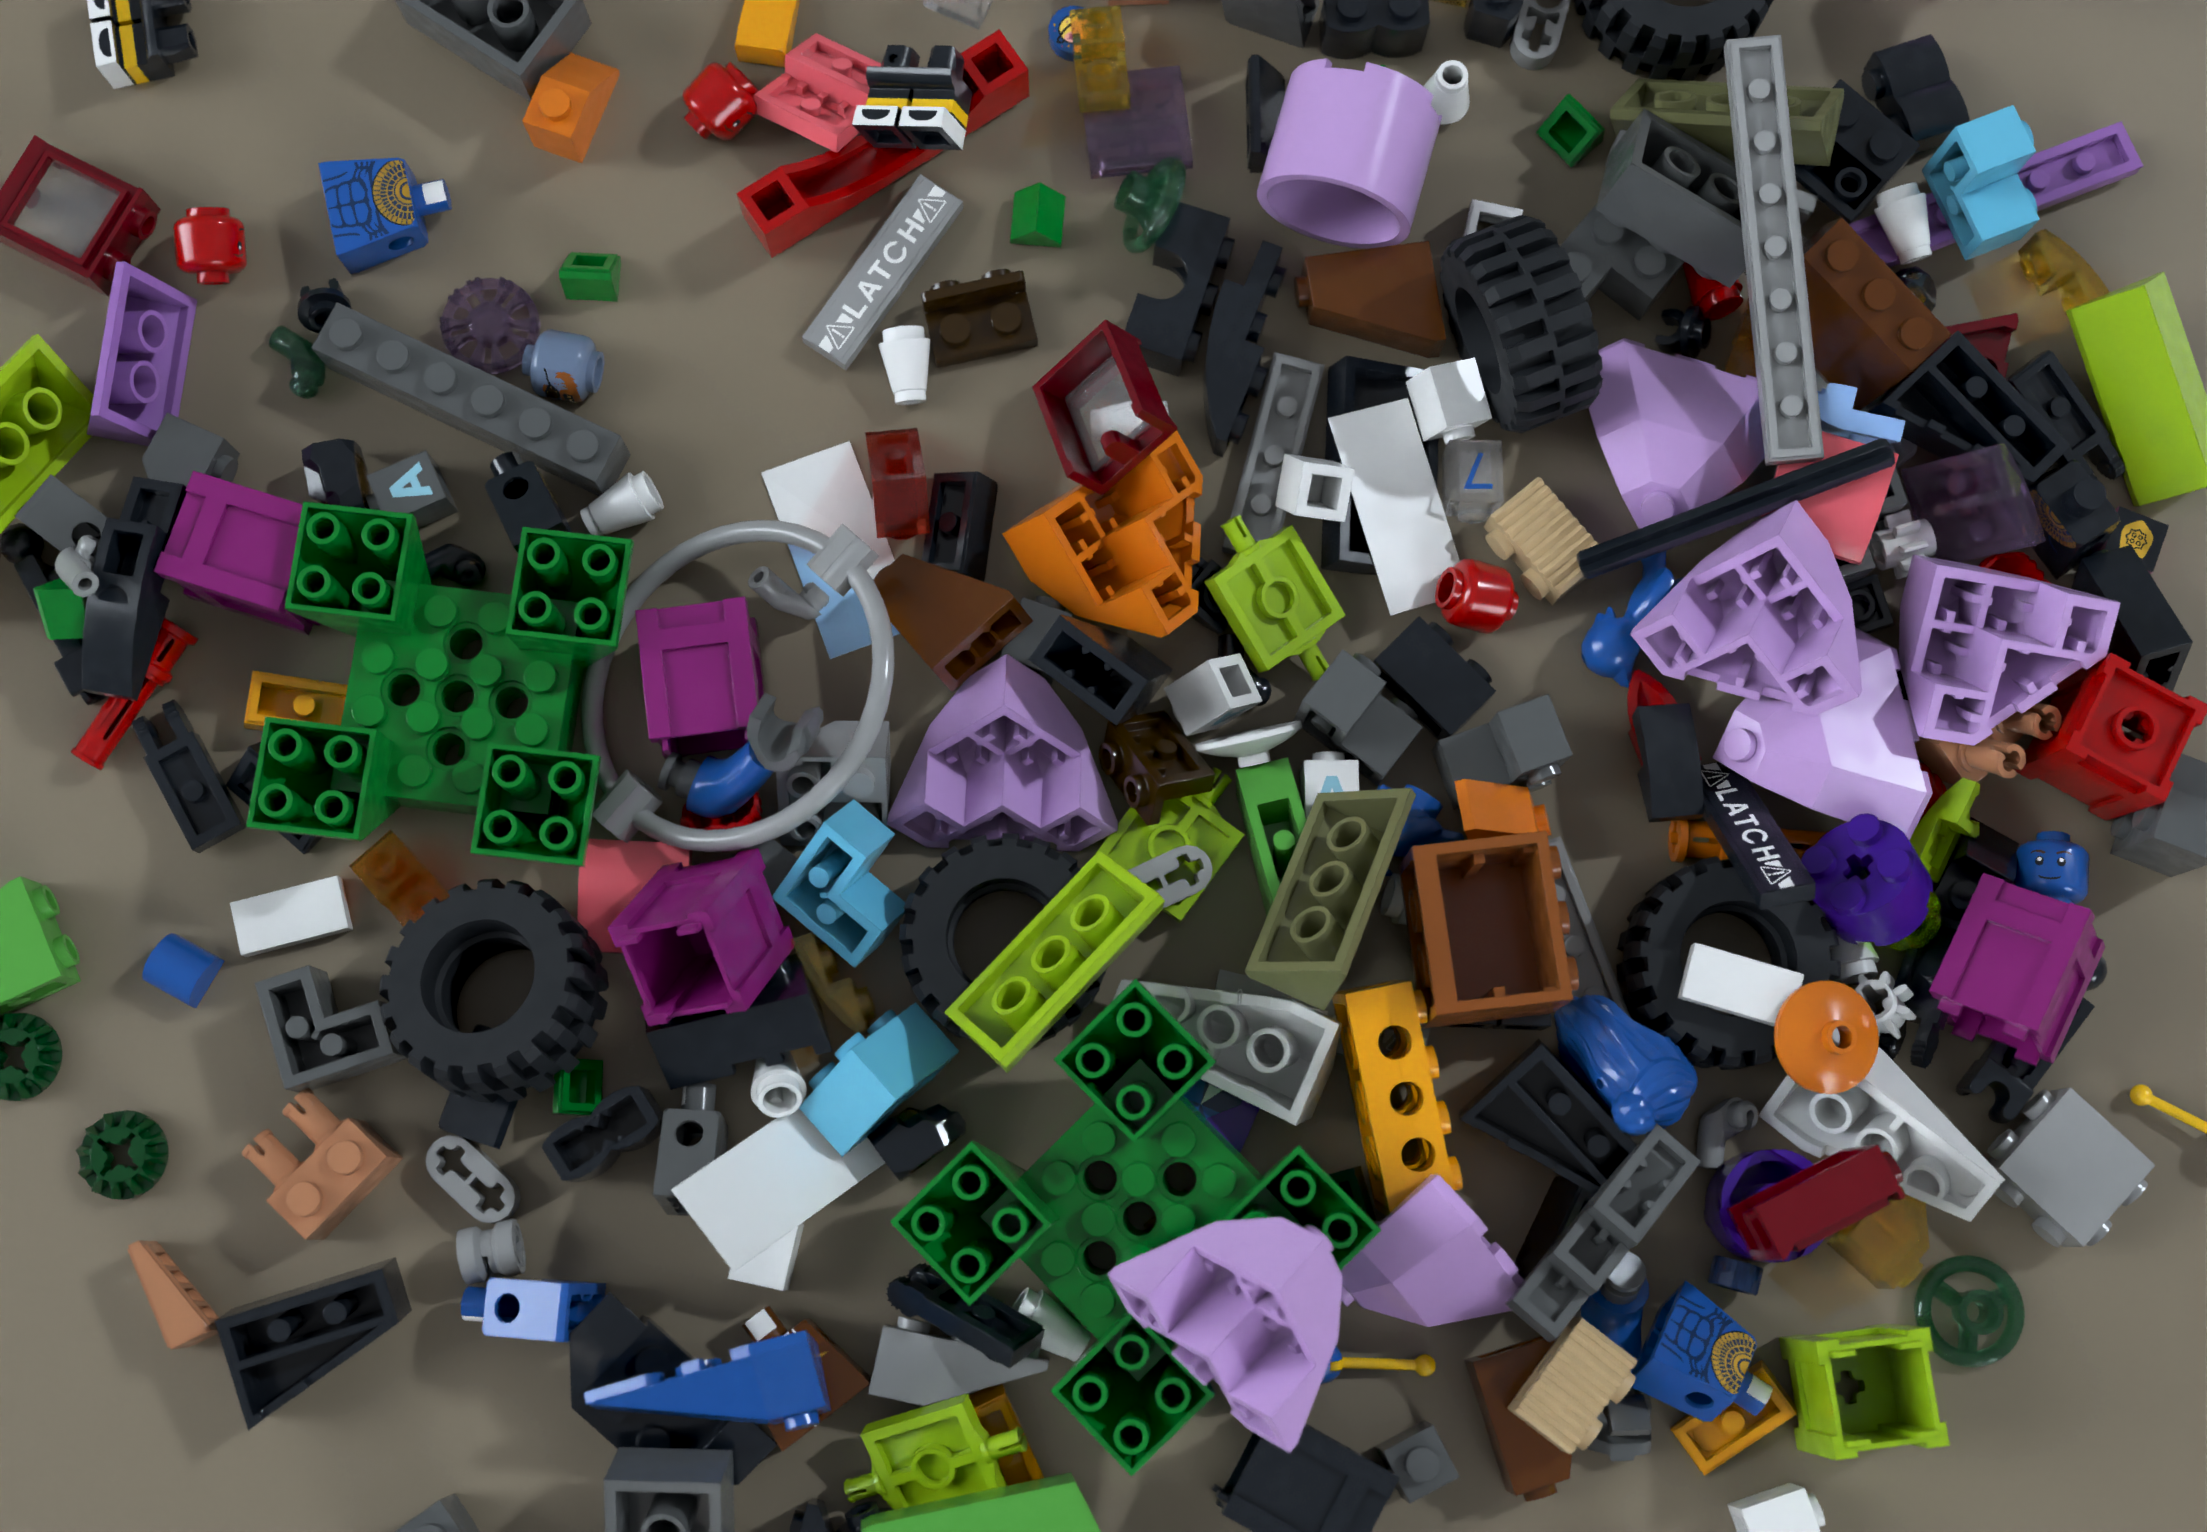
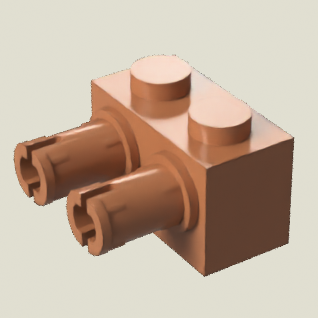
M2038 703L2022 714L2019 712L2014 713L1991 729L1993 734L1975 746L1923 738L1919 736L1920 741L1914 744L1917 755L1923 763L1944 782L1955 784L1961 778L1978 782L1988 772L2011 779L2017 775L2014 769L2022 770L2026 763L2024 749L2014 743L2023 734L2042 740L2050 739L2053 736L2050 730L2055 732L2059 730L2062 716L2055 706Z
M306 1088L294 1097L299 1104L294 1105L289 1102L283 1109L282 1114L289 1118L316 1145L314 1152L305 1161L300 1162L273 1135L274 1133L270 1129H265L253 1139L257 1144L253 1146L249 1143L241 1154L246 1159H249L275 1185L274 1193L266 1201L305 1240H324L403 1158L366 1121L353 1118L340 1121L314 1095L310 1088Z

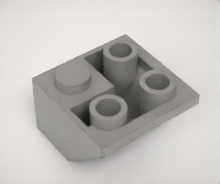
M833 721L821 727L812 746L807 753L800 757L795 767L788 771L776 772L779 812L799 800L829 772L850 742L859 721ZM883 721L870 752L847 785L827 806L792 831L781 835V845L807 846L823 822L853 799L885 826L890 828L887 825L890 812L891 784L889 721Z

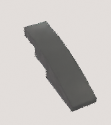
M1656 1124L1654 1129L1644 1136L1578 1213L1506 1302V1305L1549 1343L1557 1339L1588 1297L1600 1289L1629 1249L1638 1245L1701 1161L1661 1126Z

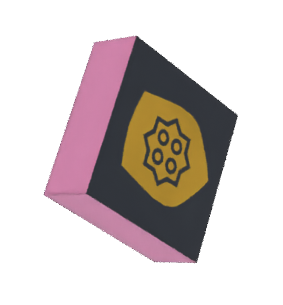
M2121 506L2117 507L2115 510L2118 512L2121 521L2100 550L2110 551L2132 545L2149 574L2153 573L2169 525Z

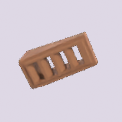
M138 1240L128 1245V1253L168 1348H189L218 1334L215 1320L219 1318L218 1315L157 1241Z

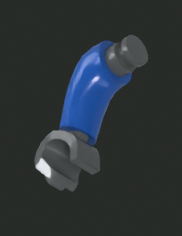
M764 693L749 716L747 725V738L749 741L743 747L725 759L716 758L711 755L707 756L703 763L692 758L687 763L682 762V754L673 751L663 765L658 779V788L667 791L670 787L676 788L675 794L687 800L686 810L700 817L717 819L732 814L741 808L765 784L774 771H788L795 767L800 757L808 752L820 732V725L823 722V710L819 706L806 710L798 723L784 721L774 714L776 697Z
M1627 1252L1600 1289L1590 1295L1580 1308V1317L1636 1360L1642 1349V1314L1649 1297V1283L1646 1278L1644 1262L1637 1255ZM1631 1387L1619 1403L1615 1404L1610 1400L1602 1413L1597 1417L1603 1425L1594 1441L1587 1447L1588 1450L1609 1455L1611 1461H1633L1635 1455L1650 1453L1652 1430L1650 1423L1652 1410L1650 1396L1647 1394H1634L1636 1389Z

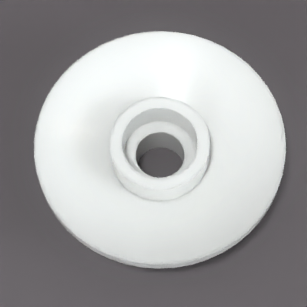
M1292 721L1203 741L1195 744L1198 752L1208 755L1237 757L1239 768L1249 767L1271 761L1269 750L1292 737L1302 728L1301 721Z

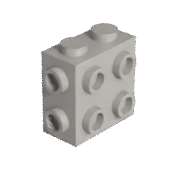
M2071 1087L2051 1090L2050 1092L2044 1089L2026 1104L2022 1113L2027 1117L2014 1132L2011 1129L2004 1131L1987 1149V1153L1991 1156L1988 1162L2005 1179L1994 1194L2013 1208L2020 1206L2035 1220L2031 1224L2034 1231L2049 1244L2055 1247L2060 1245L2063 1247H2084L2085 1245L2090 1247L2099 1242L2109 1232L2112 1223L2108 1219L2120 1205L2127 1206L2145 1191L2148 1183L2144 1178L2156 1165Z

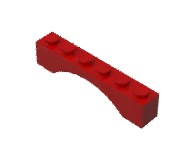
M1000 29L960 53L964 58L962 80L973 92L965 136L1029 97V70ZM859 135L837 153L829 150L800 162L779 166L736 193L744 219L770 257L773 258L943 150L920 149L917 145L916 149L874 148L862 135Z

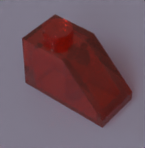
M918 429L865 432L877 538L890 537L895 540H907L919 534H930L926 473Z

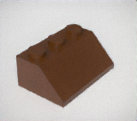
M1843 218L1824 224L1803 245L1815 371L1827 384L1837 383L1857 387L1853 409L1860 411L1911 374L1952 334Z

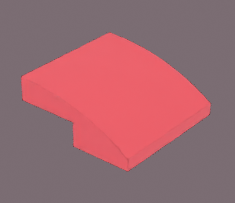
M815 33L785 54V73L753 95L757 104L756 114L837 153L859 133L852 125L856 106L866 105L870 87L866 80L867 66L881 67V63Z
M1822 431L1824 458L1822 460L1864 445V443ZM1894 453L1895 464L1889 468L1798 501L1828 540L1836 559L1856 565L1862 563L1880 515L1899 454ZM1816 462L1777 465L1774 478ZM1768 512V513H1765V514H1763V515H1760V516H1759V519L1762 518V517H1764V516H1766L1767 514H1769V513H1771V512Z
M589 839L585 867H579L577 921L588 931V935L597 943L601 953L623 954L621 947L615 948L607 929L609 925L663 865L682 862L683 867L691 866L693 850L674 847L663 842L629 841L626 843L623 840Z

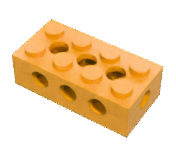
M1390 980L1337 991L1332 1001L1336 1020L1342 1023L1340 1039L1375 1208L1388 1216L1430 1174H1439L1454 1191L1463 1189L1457 1158L1455 1156L1448 1157L1443 1135L1451 1134V1123L1444 1100L1436 1101L1432 1079L1439 1078V1065L1433 1045H1424L1420 1024L1428 1022V1014L1421 989L1413 991L1411 981ZM1390 1026L1395 1033L1396 1042L1393 1049L1383 1055L1378 1046V1039L1381 1032ZM1403 1082L1406 1087V1098L1399 1107L1393 1109L1390 1103V1093L1398 1083ZM1416 1138L1418 1144L1416 1155L1410 1161L1403 1163L1401 1157L1403 1146L1409 1140Z

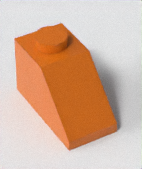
M570 53L546 71L539 80L522 120L534 147L582 163L620 75L619 69Z
M1471 779L1454 781L1463 828L1468 840L1547 831L1548 836L1552 835L1545 804L1535 806L1528 787Z

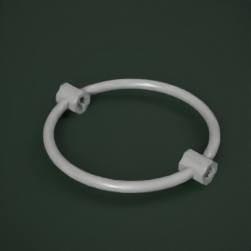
M777 520L741 521L719 526L700 533L665 553L649 566L627 589L619 642L633 619L635 610H639L648 597L663 582L690 562L718 549L747 542H780L798 546L815 554L807 565L841 596L844 597L851 588L855 591L869 625L872 643V671L867 701L850 742L829 772L810 791L785 809L763 820L735 828L703 830L677 825L660 818L654 812L663 803L662 797L650 785L628 769L620 777L618 776L609 755L603 725L605 684L615 651L588 666L582 695L583 740L586 754L599 755L601 757L597 783L604 793V796L594 806L592 815L617 838L628 843L637 831L640 830L653 839L686 850L721 852L749 848L784 835L812 818L840 793L858 771L875 742L888 708L895 664L894 640L884 600L875 582L867 572L879 555L843 523L831 537L799 524Z

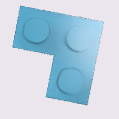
M2014 105L1956 126L1922 169L1924 177L1965 261L2021 240L2040 220L2037 215L2035 197L2029 189L2024 188L2017 174L2035 154L2036 150L2033 146L2034 138L2029 125L2020 119Z
M853 799L823 822L772 897L855 968L886 940L906 913L904 910L906 902L869 872L895 833Z
M916 1002L899 1015L892 1009L888 1010L868 1028L867 1032L870 1036L864 1038L860 1032L853 1035L834 1054L840 1062L837 1065L833 1061L830 1062L808 1082L813 1092L803 1101L799 1109L842 1157L864 1141L867 1135L881 1126L904 1101L932 1081L959 1052L955 1045Z

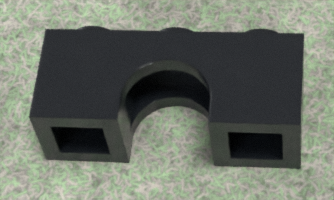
M1173 199L1170 200L1154 245L1153 265L1175 273L1181 279L1184 287L1178 294L1167 299H1156L1138 293L1125 328L1126 332L1141 340L1142 344L1139 347L1149 368L1179 377L1184 361L1194 363L1203 337V333L1195 331L1201 314L1211 315L1219 291V286L1211 283L1217 267L1227 268L1236 240L1227 237L1230 224L1229 217Z

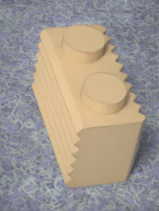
M1540 477L1534 479L1491 514L1484 525L1488 532L1485 538L1493 552L1503 560L1510 557L1522 570L1523 574L1520 575V579L1528 592L1538 600L1545 597L1552 606L1586 579L1582 575L1577 562V553L1599 544L1586 531L1585 527L1579 523L1578 519L1573 517L1571 511L1566 509L1564 503L1559 501L1557 495L1552 493L1550 487L1545 485Z
M1573 1317L1507 1409L1561 1451L1570 1455L1575 1451L1576 1447L1583 1451L1594 1441L1602 1428L1603 1423L1597 1417L1602 1413L1604 1407L1610 1400L1615 1404L1619 1403L1633 1386L1636 1376L1630 1371L1638 1360L1582 1317Z

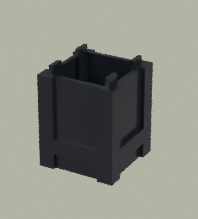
M1305 1423L1299 1441L1290 1453L1253 1432L1224 1488L1214 1484L1212 1490L1216 1492L1215 1495L1218 1497L1216 1505L1222 1508V1515L1253 1532H1372L1400 1477Z

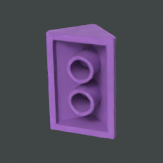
M125 261L116 262L87 435L149 446L166 413L176 417L179 416L197 300Z

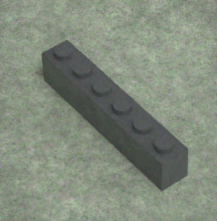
M338 302L311 347L329 369L504 452H517L523 461H533L536 467L597 496L603 494L617 482L631 455L620 435Z

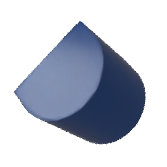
M171 933L165 936L151 952L145 963L142 978L144 981L190 1007L197 1008L225 960L184 937Z

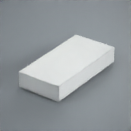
M339 876L230 903L240 955L244 957L353 930L343 880Z
M1693 943L1690 946L1677 998L1775 1027L1777 1014L1782 1004L1793 991L1802 986L1804 974L1699 943Z

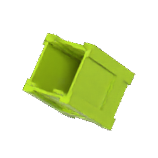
M1884 1323L1865 1326V1328L1779 1337L1782 1359L1788 1360L1797 1411L1799 1426L1793 1427L1797 1450L1832 1460L1858 1458L1857 1451L1914 1445L1928 1449L1950 1446L1946 1422L1940 1421L1930 1367L1928 1351H1934L1930 1327ZM1848 1370L1850 1378L1857 1380L1859 1385L1858 1391L1853 1393V1400L1848 1403L1845 1402L1843 1395L1836 1394L1834 1383L1841 1381L1840 1372Z

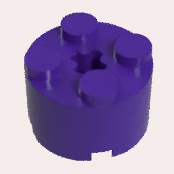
M1859 814L1853 817L1850 822L1830 830L1803 854L1801 861L1816 883L1815 899L1812 900L1826 914L1823 917L1831 929H1835L1837 936L1844 941L1858 945L1856 941L1874 942L1876 946L1890 945L1909 936L1925 920L1929 911L1926 905L1929 900L1930 891L1933 894L1932 879L1907 836L1891 823L1879 820L1873 814Z
M1784 1149L1745 1152L1723 1163L1722 1168L1717 1169L1709 1182L1704 1209V1220L1719 1243L1732 1254L1753 1262H1788L1813 1252L1824 1239L1801 1251H1791L1788 1258L1784 1261L1753 1260L1726 1208L1813 1165V1163L1795 1152Z

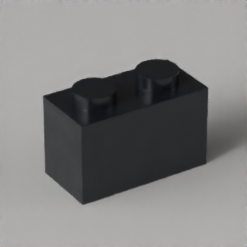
M1419 616L1374 659L1373 663L1381 671L1379 677L1386 682L1384 688L1395 698L1412 708L1417 714L1416 719L1437 740H1441L1455 735L1491 699L1496 690L1490 685L1492 682L1491 676L1479 663L1472 659L1466 662L1452 648L1454 645L1452 638L1440 625L1435 622L1427 624Z

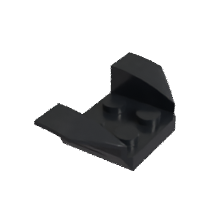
M609 1292L570 1333L572 1409L617 1449L619 1447L733 1450L734 1485H739L777 1445L755 1423L595 1409L585 1403L584 1392L649 1373L662 1372L665 1379L675 1377L676 1368L680 1367L682 1363L695 1360L687 1350L651 1318L644 1315L638 1318Z

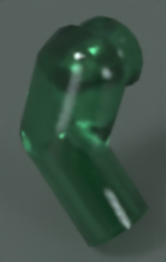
M281 325L272 333L269 339V347L291 360V375L293 377L289 382V388L292 393L304 399H311L318 394V387L323 386L325 383V364L311 348L313 346L312 342L286 326Z

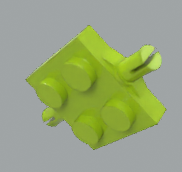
M1240 514L1229 519L1220 527L1226 533L1237 553L1225 568L1211 576L1204 583L1258 673L1270 670L1287 657L1298 655L1310 674L1312 681L1319 680L1329 665L1316 643L1320 641L1327 628L1346 616L1293 525L1283 527L1267 539L1255 542Z
M1216 767L1212 769L1216 774L1213 785L1222 774V771ZM1224 774L1211 792L1165 800L1159 824L1147 826L1137 811L1130 807L1118 823V831L1110 834L1098 851H1101L1125 870H1129L1177 847L1185 845L1196 846L1203 850L1211 860L1213 869L1211 879L1207 884L1208 886L1245 835L1224 820L1214 806L1215 802L1232 782V779L1227 774ZM1184 856L1177 857L1179 867L1164 875L1168 885L1180 879H1186L1189 886L1196 884L1194 874L1200 871V865L1197 861L1188 863ZM1156 879L1146 883L1155 891L1160 889ZM1207 886L1198 893L1162 909V911L1180 923Z
M968 1393L871 1422L865 1425L860 1435L871 1458L872 1472L854 1478H847L844 1481L845 1495L849 1494L847 1499L850 1503L880 1494L891 1508L896 1510L1008 1486L999 1467V1458L1018 1452H1025L1027 1450L1026 1435L1022 1436L1024 1433L1023 1429L1016 1427L1013 1430L990 1436L981 1425Z

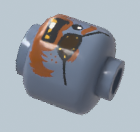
M547 329L540 334L535 345L527 344L522 359L523 375L530 376L533 391L537 395L556 400L581 403L588 397L590 392L597 393L600 388L604 371V355L596 350L594 341L588 336Z

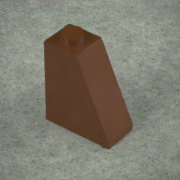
M1429 241L1305 257L1301 276L1294 277L1296 304L1298 308L1306 307L1309 325L1426 358L1440 356L1446 342V334Z
M905 554L900 555L890 565L881 569L873 579L884 600L890 622L951 692L958 688L1033 622L1032 618L1008 590Z
M1542 1336L1465 1359L1506 1491L1515 1496L1523 1494L1525 1501H1534L1557 1493L1555 1483L1570 1479L1572 1454L1570 1455L1558 1449L1507 1409L1555 1342L1553 1340L1549 1343Z

